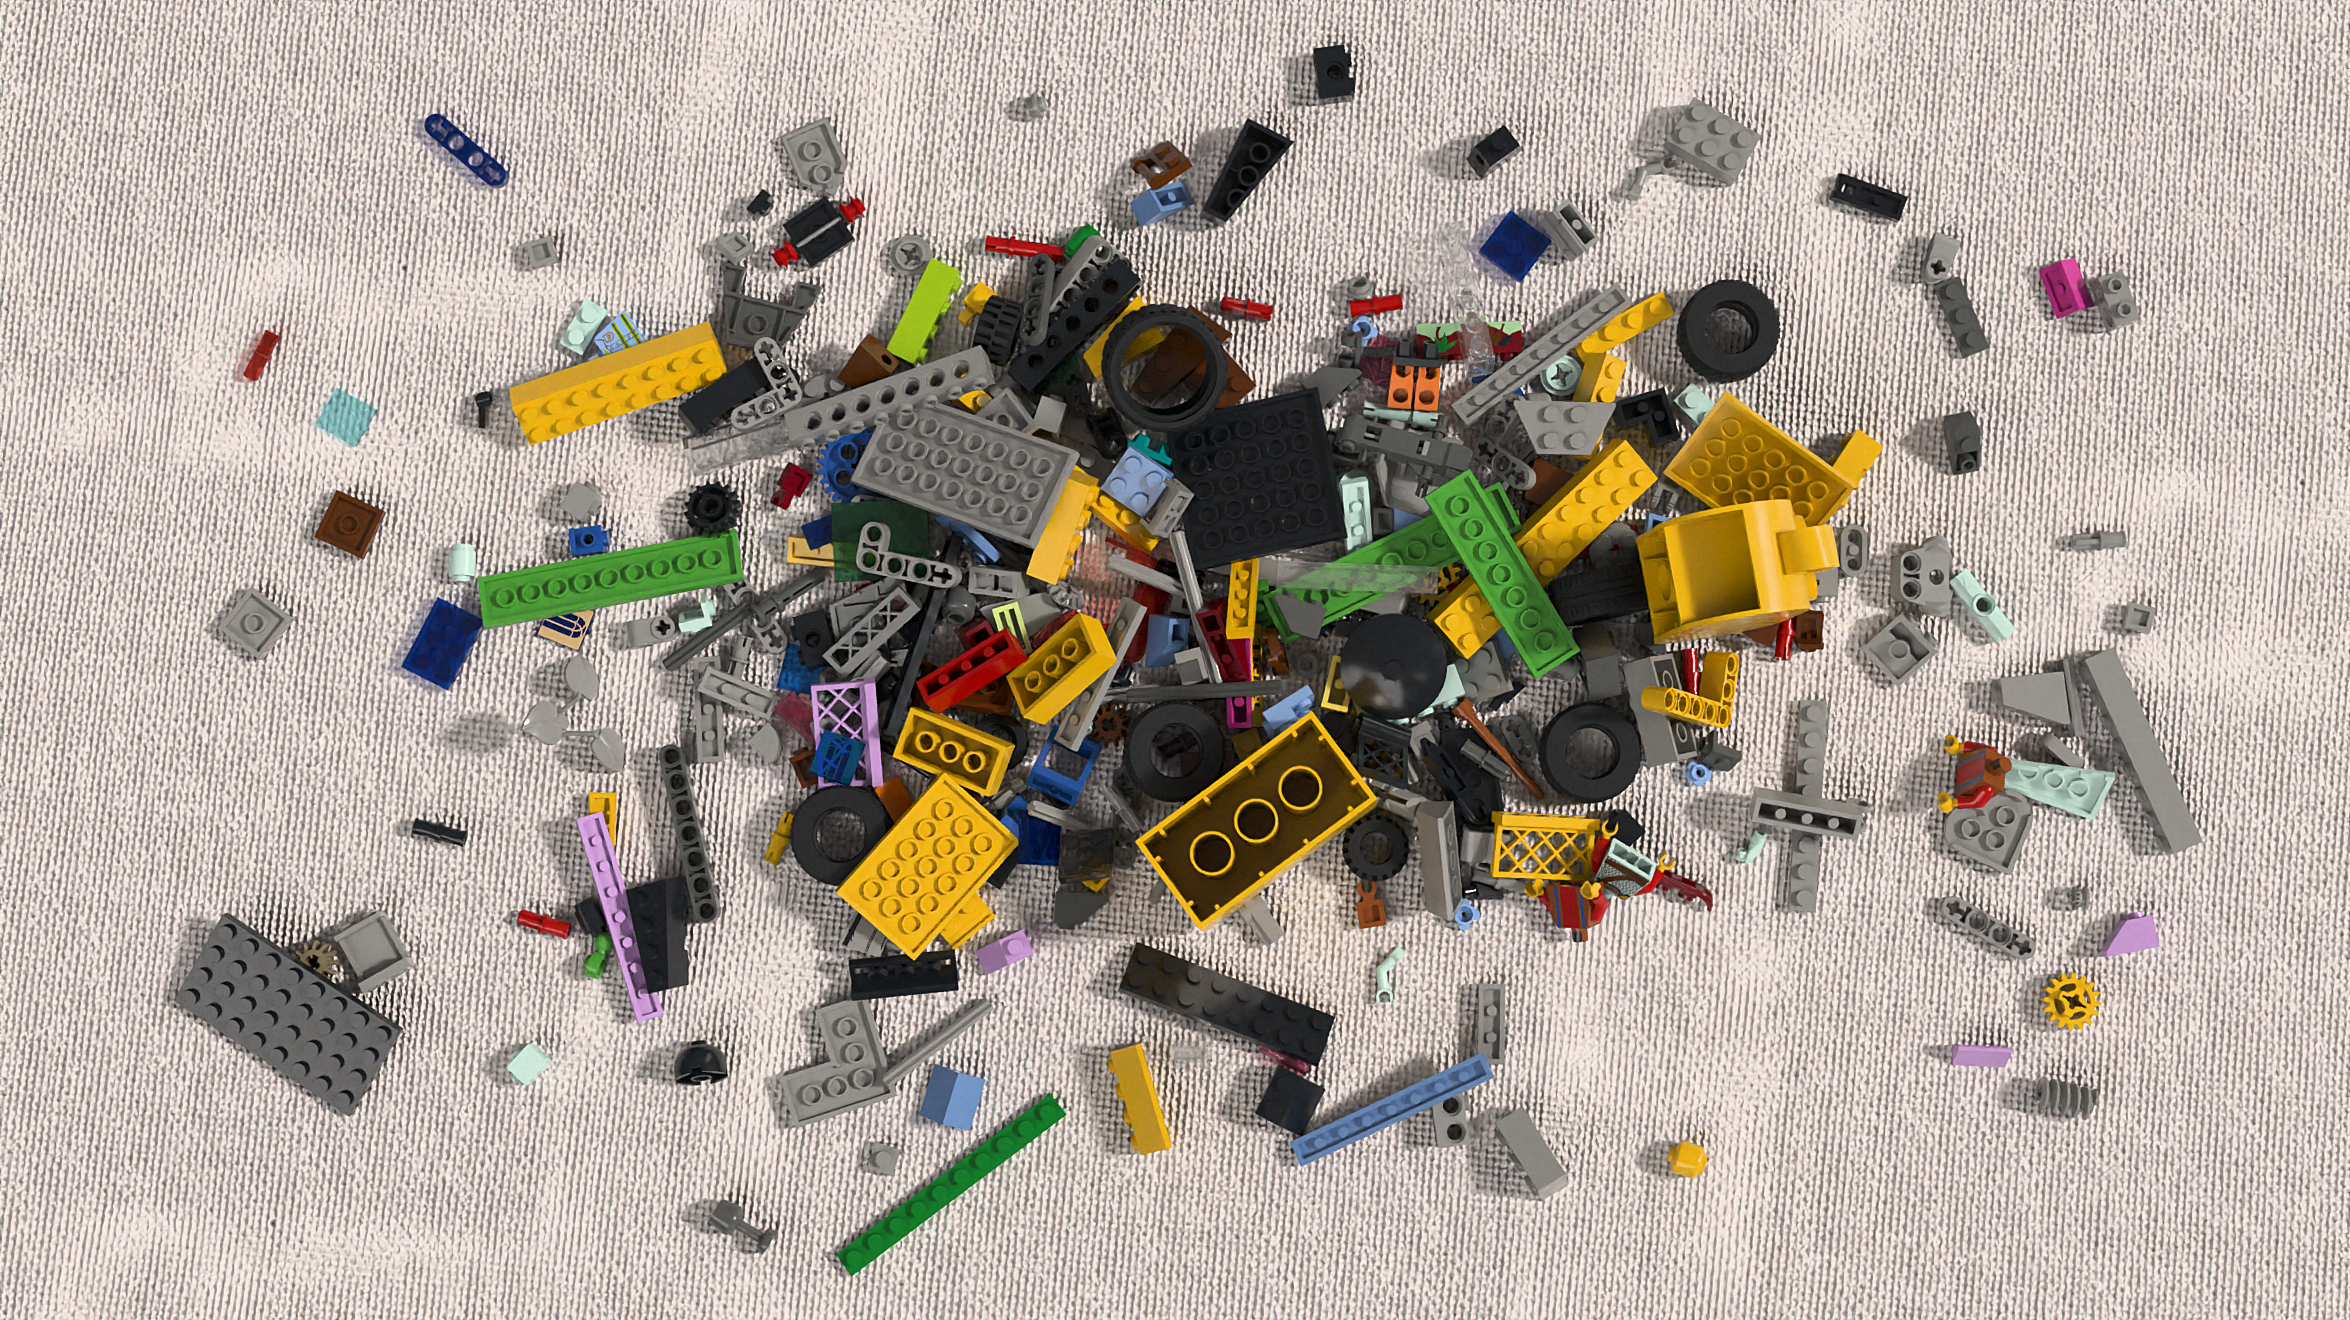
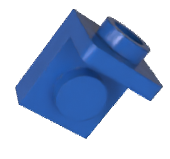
M1017 795L1000 811L999 821L1018 839L1026 832V823L1034 817L1028 814L1026 807L1029 803L1020 795Z

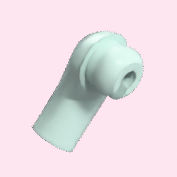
M1760 828L1756 829L1748 848L1739 847L1737 849L1736 860L1742 861L1743 864L1751 863L1762 849L1768 835L1767 832Z

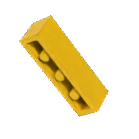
M1589 352L1572 402L1613 403L1627 362L1608 353ZM1602 434L1590 456L1568 457L1575 460L1590 461L1596 455Z

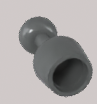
M721 1199L708 1222L724 1235H729L737 1229L758 1242L756 1246L757 1251L763 1255L777 1231L773 1229H767L764 1233L741 1220L743 1217L741 1206Z

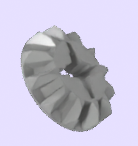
M905 235L899 238L893 244L890 252L893 267L900 274L910 277L922 274L932 257V251L928 242L917 235ZM916 249V256L920 262L918 260H911L910 263H907V256L902 250L911 253Z
M1063 579L1056 585L1051 583L1046 585L1050 597L1067 609L1079 610L1086 602L1083 597L1084 595L1077 590V587H1073L1070 582L1067 583Z

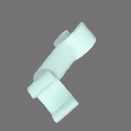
M1400 946L1395 948L1376 968L1378 983L1376 1000L1379 1004V996L1382 992H1388L1390 1001H1393V993L1388 985L1387 972L1407 954Z

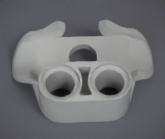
M1944 536L1929 537L1922 542L1919 549L1893 557L1890 565V592L1893 600L1898 603L1911 602L1917 604L1922 612L1930 616H1947L1953 595V589L1949 588V569L1953 568V562L1948 541ZM1905 558L1910 563L1909 570L1905 569L1903 565ZM1932 570H1938L1942 575V581L1938 585L1930 581L1929 575ZM1905 584L1910 589L1909 596H1906L1903 592Z

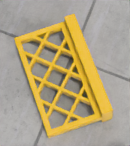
M1492 811L1491 821L1495 823L1490 876L1590 881L1591 853L1594 846L1595 830L1600 828V819L1583 815ZM1502 830H1511L1516 836L1507 846L1501 841ZM1531 831H1535L1540 839L1530 848L1523 838ZM1555 832H1559L1565 840L1554 849L1548 839ZM1584 833L1586 834V843L1578 850L1572 840L1578 834ZM1521 842L1527 851L1516 860L1510 850ZM1545 843L1551 853L1541 861L1534 852ZM1569 844L1575 854L1565 862L1558 853ZM1507 854L1513 864L1506 871H1498L1499 861ZM1529 856H1532L1538 865L1530 872H1526L1521 864ZM1556 857L1562 866L1555 873H1550L1545 865ZM1578 858L1583 862L1582 874H1574L1569 868Z

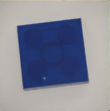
M1510 210L1478 253L1520 284L1551 244L1552 240Z
M1019 811L1018 864L1060 866L1061 826L1028 814V811Z

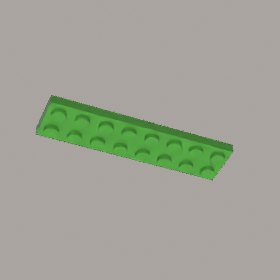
M1470 469L1463 471L1423 497L1533 679L1539 678L1580 651Z

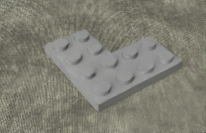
M851 998L815 1010L830 1062L780 1077L795 1129L898 1096L895 1084L888 1087L881 1079V1076L890 1068L869 1000L853 1001Z

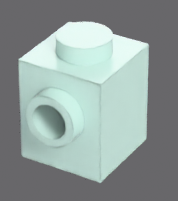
M530 1043L523 1050L518 1048L510 1056L509 1060L511 1063L506 1068L511 1072L509 1076L520 1086L522 1084L527 1086L537 1079L552 1060L534 1043Z

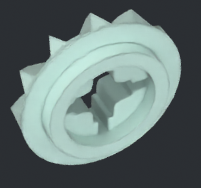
M1564 355L1540 373L1541 384L1547 392L1557 397L1568 396L1576 391L1582 374L1581 367L1575 359ZM1557 366L1562 373L1571 372L1565 377L1564 384L1561 383L1560 379L1551 380L1557 374Z

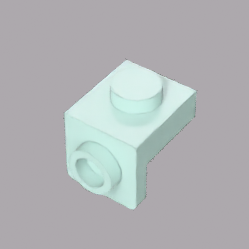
M706 592L701 593V607L679 612L681 633L687 631L698 632L705 627L712 626V617L716 615L714 601L708 600Z

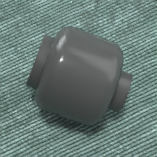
M963 585L948 588L945 591L947 600L941 610L942 616L953 625H963L971 621L975 614L976 595L968 593V588Z

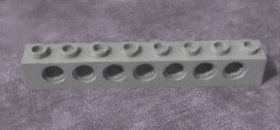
M979 345L785 413L789 438L799 452L803 450L808 451L817 445L837 441L840 437L851 433H860L871 426L886 424L894 418L909 416L914 411L935 407L938 403L949 399H958L963 394L984 390L987 386L995 384L989 357L982 346Z

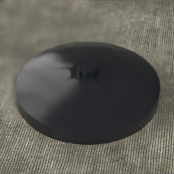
M1384 613L1364 621L1349 636L1341 654V678L1349 697L1368 714L1388 720L1410 718L1427 709L1439 696L1447 674L1446 652L1438 635L1425 622L1407 614Z

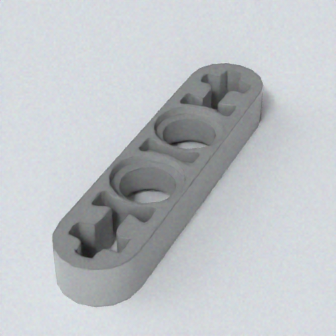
M745 574V581L738 583L741 586L746 583L747 586L739 589L735 595L732 591L737 590L733 583L722 585L736 606L740 604V597L745 592L753 594V604L756 605L762 601ZM752 614L745 618L768 651L774 654H781L788 649L789 638L774 616L769 618V623L764 628L756 626L755 618ZM775 625L777 629L772 630V632L778 638L783 637V640L780 642L782 647H771L772 638L769 634L763 637L762 633L770 631Z
M1956 896L1946 897L1941 901L1939 910L1945 919L2019 960H2027L2035 954L2036 945L2030 937ZM1956 902L1957 909L1965 912L1967 907L1969 911L1964 916L1958 913L1950 915V909L1946 906L1948 903L1953 904ZM1973 914H1979L1982 917L1983 923L1978 929L1972 928L1969 924V918ZM1997 927L2003 928L2006 932V937L2002 942H1996L1992 937L1993 930ZM2013 940L2017 943L2026 942L2025 947L2028 949V952L2019 954L2020 949L2013 944H2009L2010 941Z

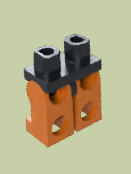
M1399 338L1396 351H1393L1386 400L1387 407L1411 409L1413 382H1415L1414 410L1438 411L1441 357L1438 352L1437 341H1423L1422 353L1412 352L1413 340Z

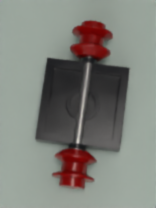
M850 195V202L845 205L840 202L839 210L841 213L837 214L825 196L783 224L784 229L794 243L791 245L790 242L783 240L782 248L772 247L775 252L771 255L778 266L782 267L784 265L788 269L789 261L793 260L797 263V251L798 253L801 252L810 267L814 269L855 242V238L844 222L846 219L848 223L855 224V217L858 215L865 218L863 212L866 211V208L858 197L853 199Z

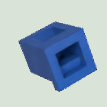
M596 525L568 529L571 553L576 558L608 553L607 546L611 544L608 530H604L603 526ZM588 535L593 536L591 544L585 543V538Z

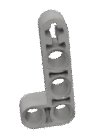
M1092 235L1088 237L1053 283L1048 323L1054 317L1058 316L1060 318L1064 314L1066 305L1073 298H1079L1085 292L1084 287L1092 279L1095 278L1097 280L1101 276L1102 270L1111 260L1116 261L1120 258L1133 270L1131 260L1101 236ZM1099 247H1102V250L1098 254H1095L1096 250ZM1086 267V271L1079 275L1080 271ZM1071 288L1069 293L1067 295H1064V292L1067 289ZM1041 306L1036 307V313L1039 312Z
M870 522L863 527L856 556L857 566L862 571L941 588H953L961 582L962 573L953 564L888 551L890 530L886 524ZM874 527H878L881 531V537L878 541H874L871 538V531ZM869 553H873L876 557V563L871 568L866 564V557ZM895 558H898L902 564L901 570L897 573L891 568V563ZM921 563L927 567V574L923 578L917 575V567ZM936 572H948L952 575V579L947 580L944 577L935 575Z

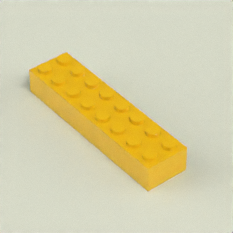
M706 321L509 388L512 409L530 446L709 386L727 375L728 369L710 322Z

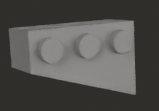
M1523 1106L1495 1123L1498 1129L1495 1132L1496 1137L1503 1147L1505 1145L1509 1147L1512 1152L1509 1155L1511 1161L1517 1169L1521 1167L1526 1175L1523 1178L1531 1192L1535 1190L1541 1201L1569 1185L1566 1173Z

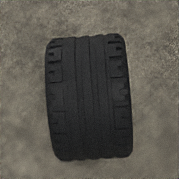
M1166 303L1142 306L1139 310H1133L1125 315L1122 321L1114 326L1109 333L1108 340L1104 344L1101 370L1105 387L1118 411L1136 426L1162 433L1186 430L1188 426H1195L1207 418L1206 415L1213 412L1220 402V396H1223L1227 383L1226 375H1228L1225 351L1217 335L1209 325L1189 309ZM1175 326L1187 330L1201 342L1206 356V373L1203 382L1191 398L1178 406L1162 409L1143 405L1133 399L1123 387L1121 362L1125 351L1130 343L1141 333L1155 327Z

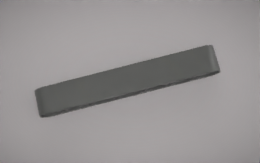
M667 744L660 749L659 762L693 912L696 919L700 922L713 923L721 915V906L686 753L679 746ZM675 749L679 754V758L675 763L669 764L666 759L667 753ZM681 775L684 778V786L676 790L672 785V781L675 776ZM682 801H688L690 804V811L686 815H681L678 811V806ZM689 826H693L696 830V836L691 841H687L684 837V831ZM695 852H699L702 856V862L697 867H693L690 863V856ZM700 878H705L708 882V888L703 893L698 892L695 886L696 881ZM707 903L711 904L714 908L713 915L708 919L704 918L701 913L702 907Z

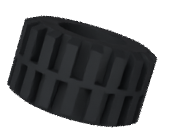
M991 295L986 301L976 327L972 348L981 345L988 355L990 363L1004 367L1009 362L1020 333L1023 304L996 295Z
M1370 815L1357 820L1349 827L1343 838L1342 855L1344 856L1345 864L1353 874H1356L1363 880L1376 882L1394 877L1407 863L1408 854L1410 853L1409 839L1404 832V828L1394 819L1384 815ZM1370 833H1381L1391 843V854L1383 863H1369L1361 855V841Z

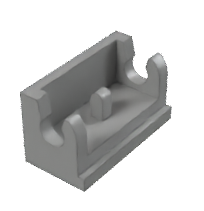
M1166 477L1163 482L1168 486V489L1152 515L1147 517V519L1141 517L1139 522L1152 535L1168 538L1194 494L1177 479L1172 478L1170 480Z

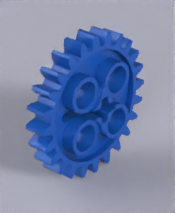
M868 428L860 433H851L840 437L834 443L826 442L830 448L828 450L820 449L825 459H818L817 462L823 465L824 468L817 470V473L825 475V478L821 479L819 483L821 485H829L824 492L826 494L834 492L832 497L834 502L842 498V507H845L858 494L884 497L883 494L859 486V490L855 491V484L852 481L848 485H840L838 483V476L842 472H848L853 476L855 472L853 466L859 464L860 446L865 445L866 449L875 429L871 434L868 433ZM847 446H852L856 450L855 456L849 460L842 457V450ZM861 499L859 504L865 510L867 504H865V499ZM873 500V507L876 508V500Z

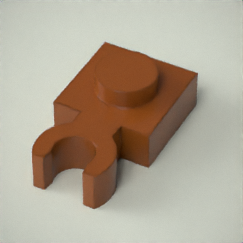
M1371 881L1372 889L1369 893L1362 891L1361 883L1356 886L1357 893L1363 899V902L1356 903L1360 929L1387 925L1383 900L1374 899L1377 891L1375 881Z

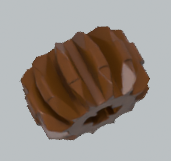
M1111 703L1110 712H1106V708L1102 704L1100 705L1102 714L1099 715L1096 712L1095 718H1097V721H1092L1093 726H1096V728L1092 729L1089 735L1099 733L1094 742L1100 743L1102 738H1104V748L1109 747V740L1112 739L1114 746L1118 747L1117 737L1119 736L1125 741L1126 735L1122 733V730L1128 731L1130 726L1123 725V723L1129 722L1131 718L1130 716L1120 718L1125 711L1123 707L1117 713H1114L1115 704ZM1112 719L1115 720L1114 726L1117 727L1115 731L1108 730L1105 732L1102 729L1105 728V725H1102L1105 720L1108 722Z

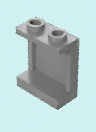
M375 909L362 915L361 922L355 925L351 922L339 928V934L333 937L335 942L340 943L360 980L358 986L362 993H370L416 967L386 911L377 912Z

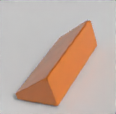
M899 776L883 783V786L874 788L894 823L914 803Z

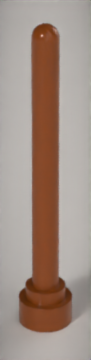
M1467 697L1451 710L1453 715L1457 719L1461 718L1463 722L1466 720L1503 763L1509 766L1512 773L1537 800H1542L1545 797L1544 791L1474 714L1475 710L1472 708L1474 705Z

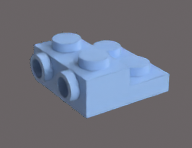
M1308 685L1263 712L1265 721L1262 722V725L1270 740H1273L1296 723L1299 717L1302 718L1309 712H1314V708L1317 705L1313 692Z

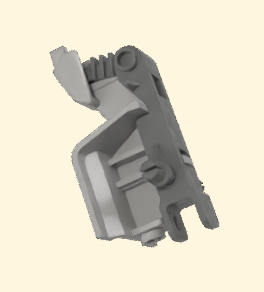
M1350 413L1345 418L1343 426L1339 427V429L1329 428L1327 431L1334 465L1354 467L1359 465L1360 462H1365L1367 455H1378L1375 466L1383 503L1392 509L1424 518L1433 513L1423 497L1467 470L1473 452L1469 447L1463 446L1464 441L1446 436L1447 431L1445 429L1449 418L1445 415L1441 424L1443 414L1438 415L1436 425L1431 431L1411 427V424L1394 419H1389L1388 424L1384 425L1377 423V416H1374L1372 421L1364 419L1358 413Z

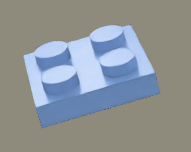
M1130 444L1100 489L1141 517H1145L1167 486L1163 482L1167 477L1171 480L1174 474Z

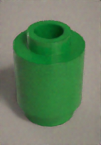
M1088 223L1083 227L1079 226L1063 244L1066 248L1064 253L1072 259L1088 237L1101 235Z

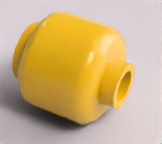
M1681 1140L1678 1142L1677 1147L1671 1145L1666 1161L1671 1162L1670 1168L1673 1173L1694 1179L1697 1175L1702 1176L1708 1155H1705V1150L1702 1146Z

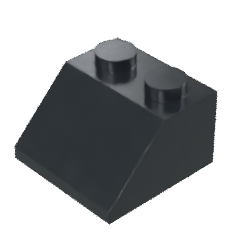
M1278 1065L1254 1113L1302 1137L1325 1088Z

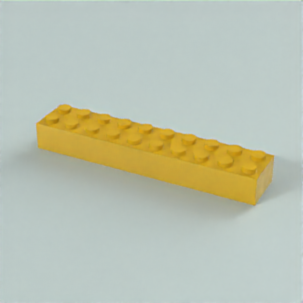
M1613 438L1521 525L1522 530L1511 535L1542 588L1658 479L1626 440ZM1470 574L1425 616L1455 653L1466 659L1470 658L1502 627Z

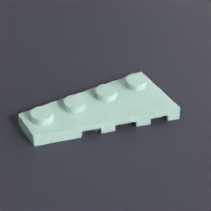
M2010 759L2012 769L2005 775L2004 788L2093 820L2115 780V773Z

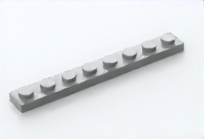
M1617 282L1454 402L1451 405L1452 411L1466 428L1496 407L1505 395L1516 392L1630 307L1633 301Z
M1799 700L1794 782L1795 794L1822 798L1827 701ZM1792 829L1787 911L1816 912L1820 834Z

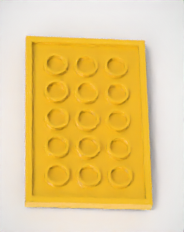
M1726 390L1663 472L1713 509L1765 500H1791L1793 515H1802L1806 527L1825 525L1856 486V483Z
M942 771L836 888L835 892L910 958L915 960L1021 841Z

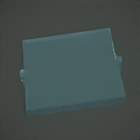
M336 388L328 404H324L325 409L315 425L357 447L365 431H369L368 426L375 416L377 409Z

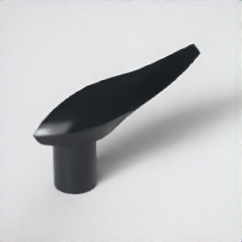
M1124 664L1120 674H1115L1110 685L1120 687L1131 686L1132 681L1129 678L1134 668Z

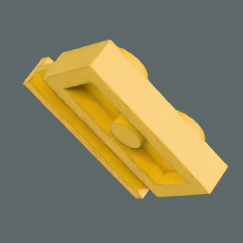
M975 892L940 933L952 948L956 950L996 916Z

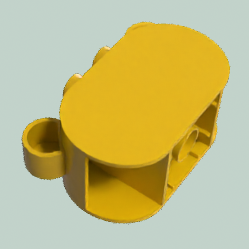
M1787 499L1749 502L1675 517L1660 523L1635 538L1648 598L1654 644L1678 643L1748 631L1777 624L1810 611V601L1816 600L1818 593L1814 573L1840 567L1832 525L1806 527L1802 515H1793L1791 500Z

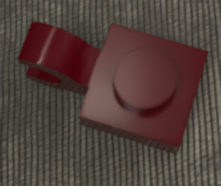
M788 462L776 483L781 489L773 494L770 503L786 511L794 495L799 498L802 496L813 475Z

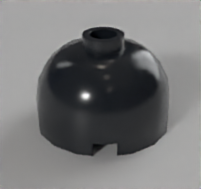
M705 1040L692 1041L691 1046L684 1048L676 1057L674 1066L675 1081L680 1085L699 1086L701 1085L700 1081L711 1079L710 1084L725 1080L728 1078L727 1062L723 1052L714 1045L707 1044Z

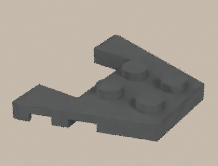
M723 261L726 343L754 351L755 344L760 338L769 337L777 343L782 352L820 295L822 287L798 281L791 307L743 295L740 292L747 271L746 267ZM762 345V351L771 355L773 347L768 348L766 345Z
M886 576L831 603L829 609L835 643L882 601L881 598L889 595L898 585L908 593L906 580ZM876 614L872 617V628H881L885 624L884 615ZM868 622L862 627H868ZM856 632L853 635V645H862L868 639V632ZM887 639L877 650L888 657L892 662L891 667H902L909 646L890 648ZM837 649L838 657L848 658L849 649Z

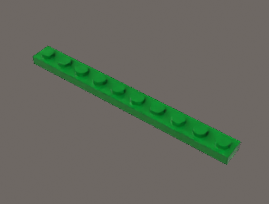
M1050 1093L836 1254L850 1275H855L1067 1114Z

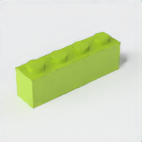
M932 257L886 348L899 361L913 368H916L918 363L923 364L929 351L926 347L930 339L935 340L940 330L938 322L941 316H947L951 308L949 300L953 293L957 294L963 283V280L960 279L961 273L959 270Z

